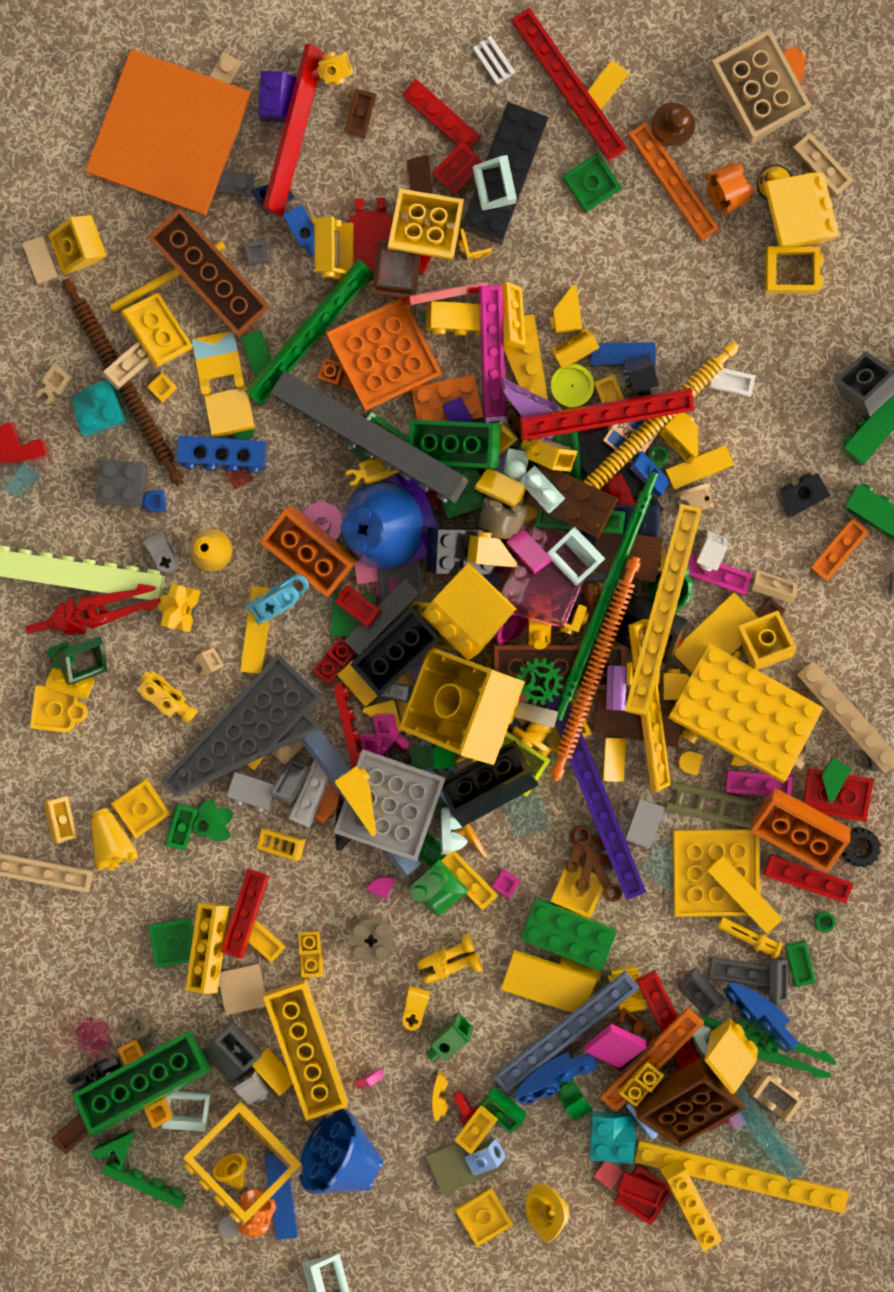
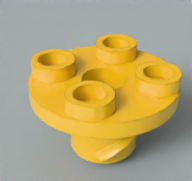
M531 722L526 731L515 726L511 732L521 742L531 748L533 747L545 757L552 750L543 743L547 735L552 732V727Z

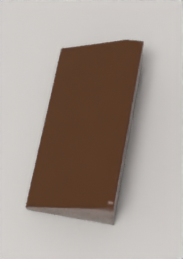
M429 155L407 160L410 190L433 194Z

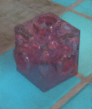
M91 1016L75 1030L79 1038L77 1040L78 1044L96 1056L111 1044L113 1040L107 1031L109 1029L107 1024L103 1020H96Z

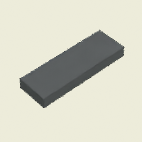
M711 957L707 978L770 988V965Z

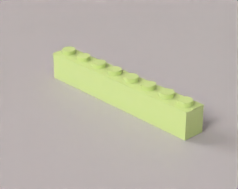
M0 546L1 577L103 593L134 590L138 587V584L155 586V591L133 596L147 600L160 598L163 593L165 576L160 575L159 570L147 569V573L138 572L139 567L126 565L125 569H119L115 563L104 562V566L96 565L95 560L83 559L82 563L74 562L75 557L62 555L61 559H55L51 553L40 552V556L31 555L32 550L19 549L17 553L11 552L10 547Z

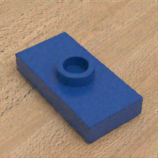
M643 451L637 453L629 468L644 484H646L650 471L659 474L652 493L656 497L662 496L670 480Z

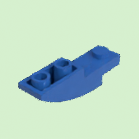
M731 983L723 989L727 1000L735 1004L740 1010L742 1018L751 1024L758 1020L761 1028L773 1037L776 1046L780 1050H784L787 1053L799 1044L785 1027L790 1020L772 1002L757 992L736 983Z
M569 1052L564 1053L533 1072L514 1093V1097L521 1105L532 1104L541 1097H551L555 1095V1092L561 1090L559 1082L570 1081L574 1076L589 1074L593 1069L598 1068L597 1059L589 1053L577 1058H573Z

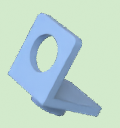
M495 1138L487 1148L466 1155L465 1160L472 1174L476 1176L498 1168L506 1156ZM494 1147H496L499 1157L495 1155Z

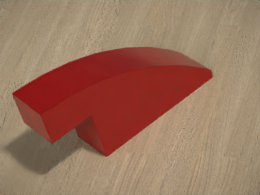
M8 422L0 426V464H22L50 457L44 440L39 438L23 445L15 424Z

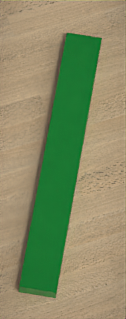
M358 259L244 391L258 404L262 405L271 395V391L283 372L290 373L374 275L361 260Z

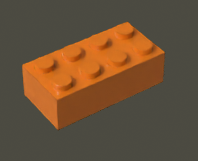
M290 505L282 512L260 541L263 546L296 573L304 576L312 586L327 598L337 589L359 561L351 552L293 505Z
M774 787L752 818L751 832L828 873L850 843L851 828Z

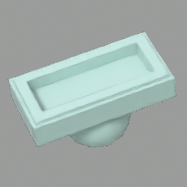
M508 448L503 475L519 482L527 473V452Z

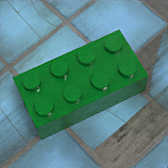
M409 419L408 443L444 465L499 468L501 424Z
M535 896L519 937L520 940L602 971L617 930L611 925L593 918H587Z

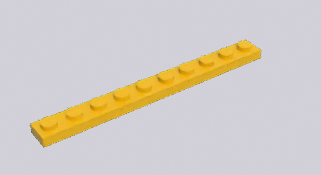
M684 504L680 505L625 712L646 717L648 715L702 514V508Z
M638 1141L634 1158L635 1163L662 1169L679 1159L689 1176L843 1214L845 1212L849 1196L847 1190L655 1143Z

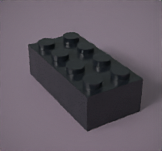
M428 527L427 572L458 574L466 564L470 563L480 574L517 575V565L516 567L467 562L470 535L478 536V532L488 533L487 529ZM497 538L500 539V541L506 547L508 552L517 562L518 556L507 546L506 541H508L509 539Z

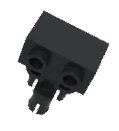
M650 354L625 360L626 368H623L622 371L627 388L632 386L633 392H639L640 396L651 395L650 388L659 386V382Z

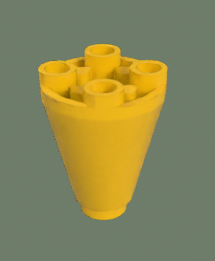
M101 809L92 813L94 865L97 871L106 868L107 871L119 868V863L123 861L128 863L137 860L136 848L114 815L109 812V809Z

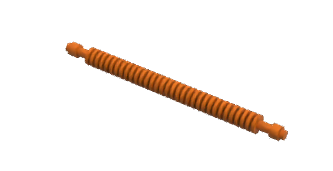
M632 556L631 560L628 559L626 565L628 569L623 580H618V583L622 585H617L616 588L620 590L614 591L618 596L613 595L612 599L616 601L610 602V604L614 605V607L609 606L608 608L612 612L607 611L606 613L610 618H604L608 623L603 622L602 625L606 628L601 627L600 631L604 632V634L599 633L598 636L602 637V639L597 638L596 641L600 644L595 643L594 646L598 650L593 649L592 652L596 653V655L591 654V658L594 660L589 659L588 663L592 664V666L587 665L590 671L585 670V674L588 676H583V679L586 681H581V684L584 687L580 686L579 690L582 692H577V695L581 697L576 696L575 698L578 701L573 703L576 708H571V711L575 713L570 712L569 716L572 718L567 719L570 723H566L565 726L567 728L563 730L567 734L562 733L561 737L564 739H560L559 742L562 744H558L559 749H556L555 752L559 756L556 765H553L550 772L552 780L559 781L563 777L565 772L563 768L567 758L572 759L573 755L570 753H574L575 750L572 748H576V744L573 742L578 743L579 739L575 737H580L578 732H582V728L579 726H584V723L581 721H586V718L583 716H587L588 712L585 710H590V707L587 705H592V702L589 700H593L594 697L591 694H596V691L592 689L597 690L598 686L594 684L600 683L596 678L601 679L602 676L598 673L603 674L604 672L600 667H606L605 664H602V662L607 663L608 661L604 657L609 658L610 656L606 651L611 652L612 650L608 648V646L613 647L614 645L610 641L615 642L616 639L612 635L617 636L618 633L614 632V630L619 631V627L616 625L621 626V622L618 619L623 620L624 617L620 616V614L625 615V611H622V609H627V606L624 603L629 604V601L625 599H631V595H628V592L633 593L630 587L635 588V585L631 583L635 572H638L640 568V558Z

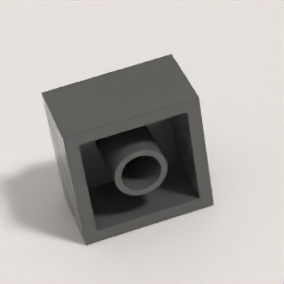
M867 351L834 380L840 395L869 416L877 411L894 394V370Z
M100 459L96 502L99 504L144 508L143 499L145 496L147 464L143 462Z

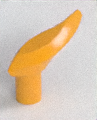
M469 824L454 830V833L462 836L466 835L477 851L484 858L487 857L477 835Z

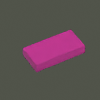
M524 529L506 541L507 546L534 574L552 561L551 557Z

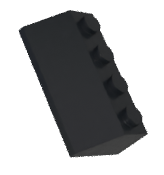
M628 592V595H631V599H625L629 601V604L624 603L627 606V609H622V611H625V615L620 614L624 618L623 620L618 619L621 622V626L616 625L619 627V631L614 630L618 634L617 636L612 635V637L616 638V642L631 648L628 625L642 619L649 620L653 603ZM674 614L662 663L667 666L677 649L688 622L687 619Z
M419 604L411 606L350 664L378 697L386 692L442 639L439 632L421 615L424 610Z
M514 740L500 748L494 765L476 761L447 777L444 781L442 792L452 815L461 827H464L539 786Z

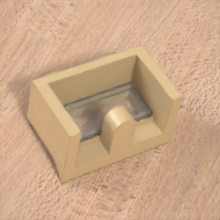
M763 1073L753 1089L749 1091V1094L780 1118L789 1122L803 1102L798 1098L800 1093L790 1086L787 1089L780 1084L782 1080L775 1074L767 1075Z

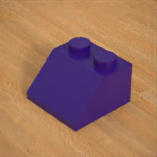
M261 70L258 107L260 121L285 123L296 76L284 72Z

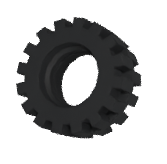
M861 827L852 828L850 843L841 855L845 861L853 866L867 867V865H872L873 861H877V856L881 853V843H879L878 837L872 831ZM859 838L865 839L869 846L867 853L863 856L854 855L851 849L852 843Z

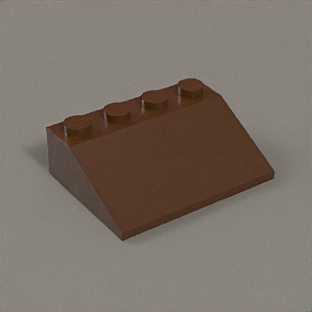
M700 1057L659 1082L653 1091L648 1092L635 1108L638 1120L676 1146L681 1147L745 1110L746 1105L736 1092L734 1094L729 1092L705 1060Z

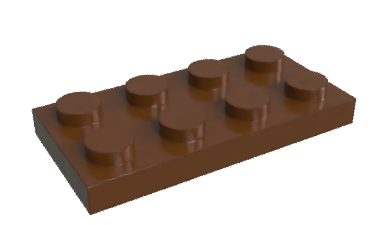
M539 464L537 468L565 499L551 513H548L526 489L523 495V503L599 539L619 499L559 470H551Z

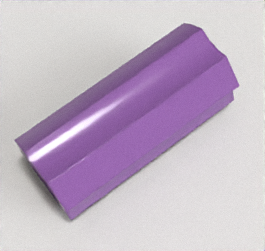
M607 666L606 710H625L627 666Z

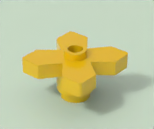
M172 583L169 594L162 595L160 597L161 601L158 604V610L163 614L161 626L190 632L193 623L191 610L198 603L201 591Z

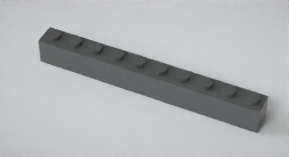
M286 371L283 372L271 391V394L276 397L275 402L284 408L289 405L294 408L292 412L299 417L304 418V416L311 418L310 423L320 429L322 426L329 429L327 433L336 439H339L340 436L346 439L345 443L355 450L358 447L363 449V454L372 460H375V458L380 459L382 466L390 471H393L395 468L400 471L399 476L409 482L412 479L417 481V486L428 493L430 490L437 493L435 497L446 504L448 501L455 504L469 482L465 476Z

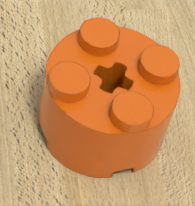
M728 163L705 176V182H709L706 191L714 207L717 210L720 208L723 210L721 212L723 215L747 204L750 201V195L754 194L752 185L746 181L743 175L744 170L740 163Z

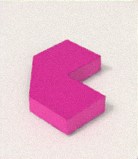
M375 714L372 716L376 734L364 733L360 736L364 750L382 756L388 752L399 734L394 714Z

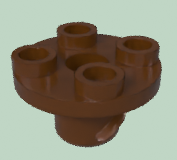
M679 103L663 104L657 109L652 118L653 136L669 146L684 145L691 138L695 130V121L692 113Z

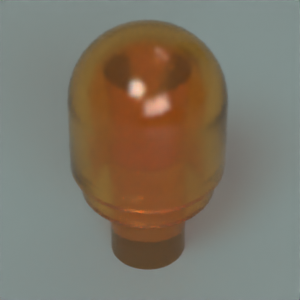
M590 580L583 585L584 602H587V611H594L596 602H598L600 597V586L596 581Z

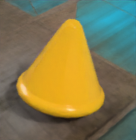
M238 1153L229 1154L221 1158L213 1168L212 1174L214 1179L237 1190H242L244 1188L247 1160L244 1155Z

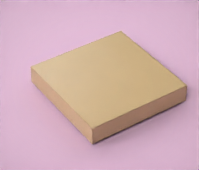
M260 963L220 971L219 986L226 1015L266 1007L263 999L266 990Z

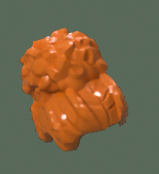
M256 1189L244 1192L240 1196L239 1207L246 1212L265 1192ZM269 1199L244 1225L241 1222L237 1223L238 1231L243 1236L258 1237L265 1234L269 1228L271 1217L276 1211L275 1200Z

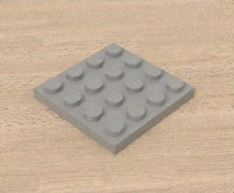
M362 749L357 766L360 769L364 767L370 776L368 782L371 789L376 835L371 836L346 798L333 833L417 861L445 777Z

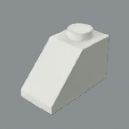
M707 530L697 556V563L700 564L699 567L707 571L712 569L718 570L728 548L727 538Z

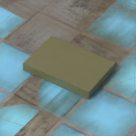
M488 1135L485 1136L474 1152L487 1148L490 1144ZM456 1142L426 1154V1159L443 1196L502 1170L501 1164L498 1168L474 1176L465 1160V1156L469 1153Z

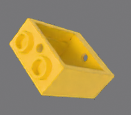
M768 246L764 250V294H817L820 288L823 287L824 281L823 275H820V266H823L824 261L823 253H820V247ZM777 255H812V285H776Z

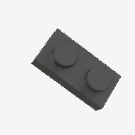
M223 170L215 192L252 197L251 191L253 190L255 176L254 174Z

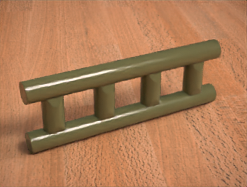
M671 781L670 789L676 790L674 803H666V811L750 829L752 821L745 819L748 806L755 807L756 799ZM684 793L697 795L695 808L682 805ZM706 797L718 800L716 812L703 810ZM727 802L739 804L737 817L724 814Z

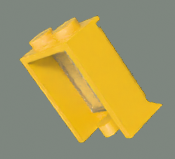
M334 217L310 218L316 225L314 227L316 269L313 272L320 273L323 278L341 280L354 264L353 223H341V220H334Z

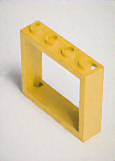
M242 1102L237 1104L183 1158V1167L191 1176L195 1174L200 1179L199 1185L206 1192L210 1190L215 1195L213 1198L215 1202L222 1208L225 1206L230 1211L229 1216L232 1220L234 1219L237 1223L241 1222L243 1225L302 1165ZM236 1116L288 1168L246 1212L194 1160Z

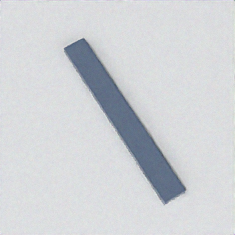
M320 730L300 739L345 799V796L334 781L350 770ZM383 850L404 878L421 865L418 859L414 861Z
M626 970L623 971L493 1075L494 1080L507 1094L639 989V985Z

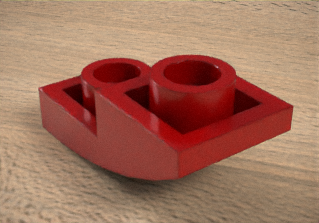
M340 637L313 669L312 673L329 686L356 652Z

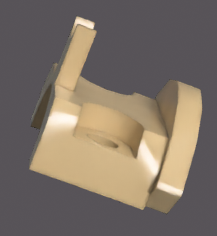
M709 483L672 494L673 498H676L679 508L681 503L702 508V510L714 507L708 489L710 488ZM705 496L709 497L708 501H705Z

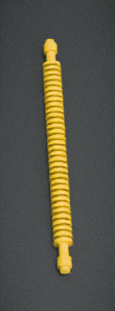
M734 341L728 343L717 358L711 356L678 390L691 388L694 398L708 382L724 369L722 364L737 353L739 348L737 343ZM676 414L647 419L642 426L638 427V430L634 431V434L632 433L583 482L600 490V487H603L604 483H607L608 479H611L612 475H615L616 471H619L628 462V459L630 460L636 452H639L640 448H643L644 444H647L648 440H651L656 435V432L658 433Z

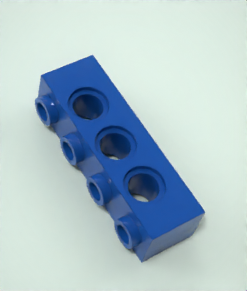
M178 436L177 462L182 464V468L195 469V465L204 466L205 470H217V467H226V471L238 472L239 468L247 469L249 473H260V470H266V441ZM201 448L205 449V457L197 459L195 457L196 451ZM220 450H226L228 456L224 460H218L217 453ZM243 451L249 452V459L245 462H241L238 459L239 454Z

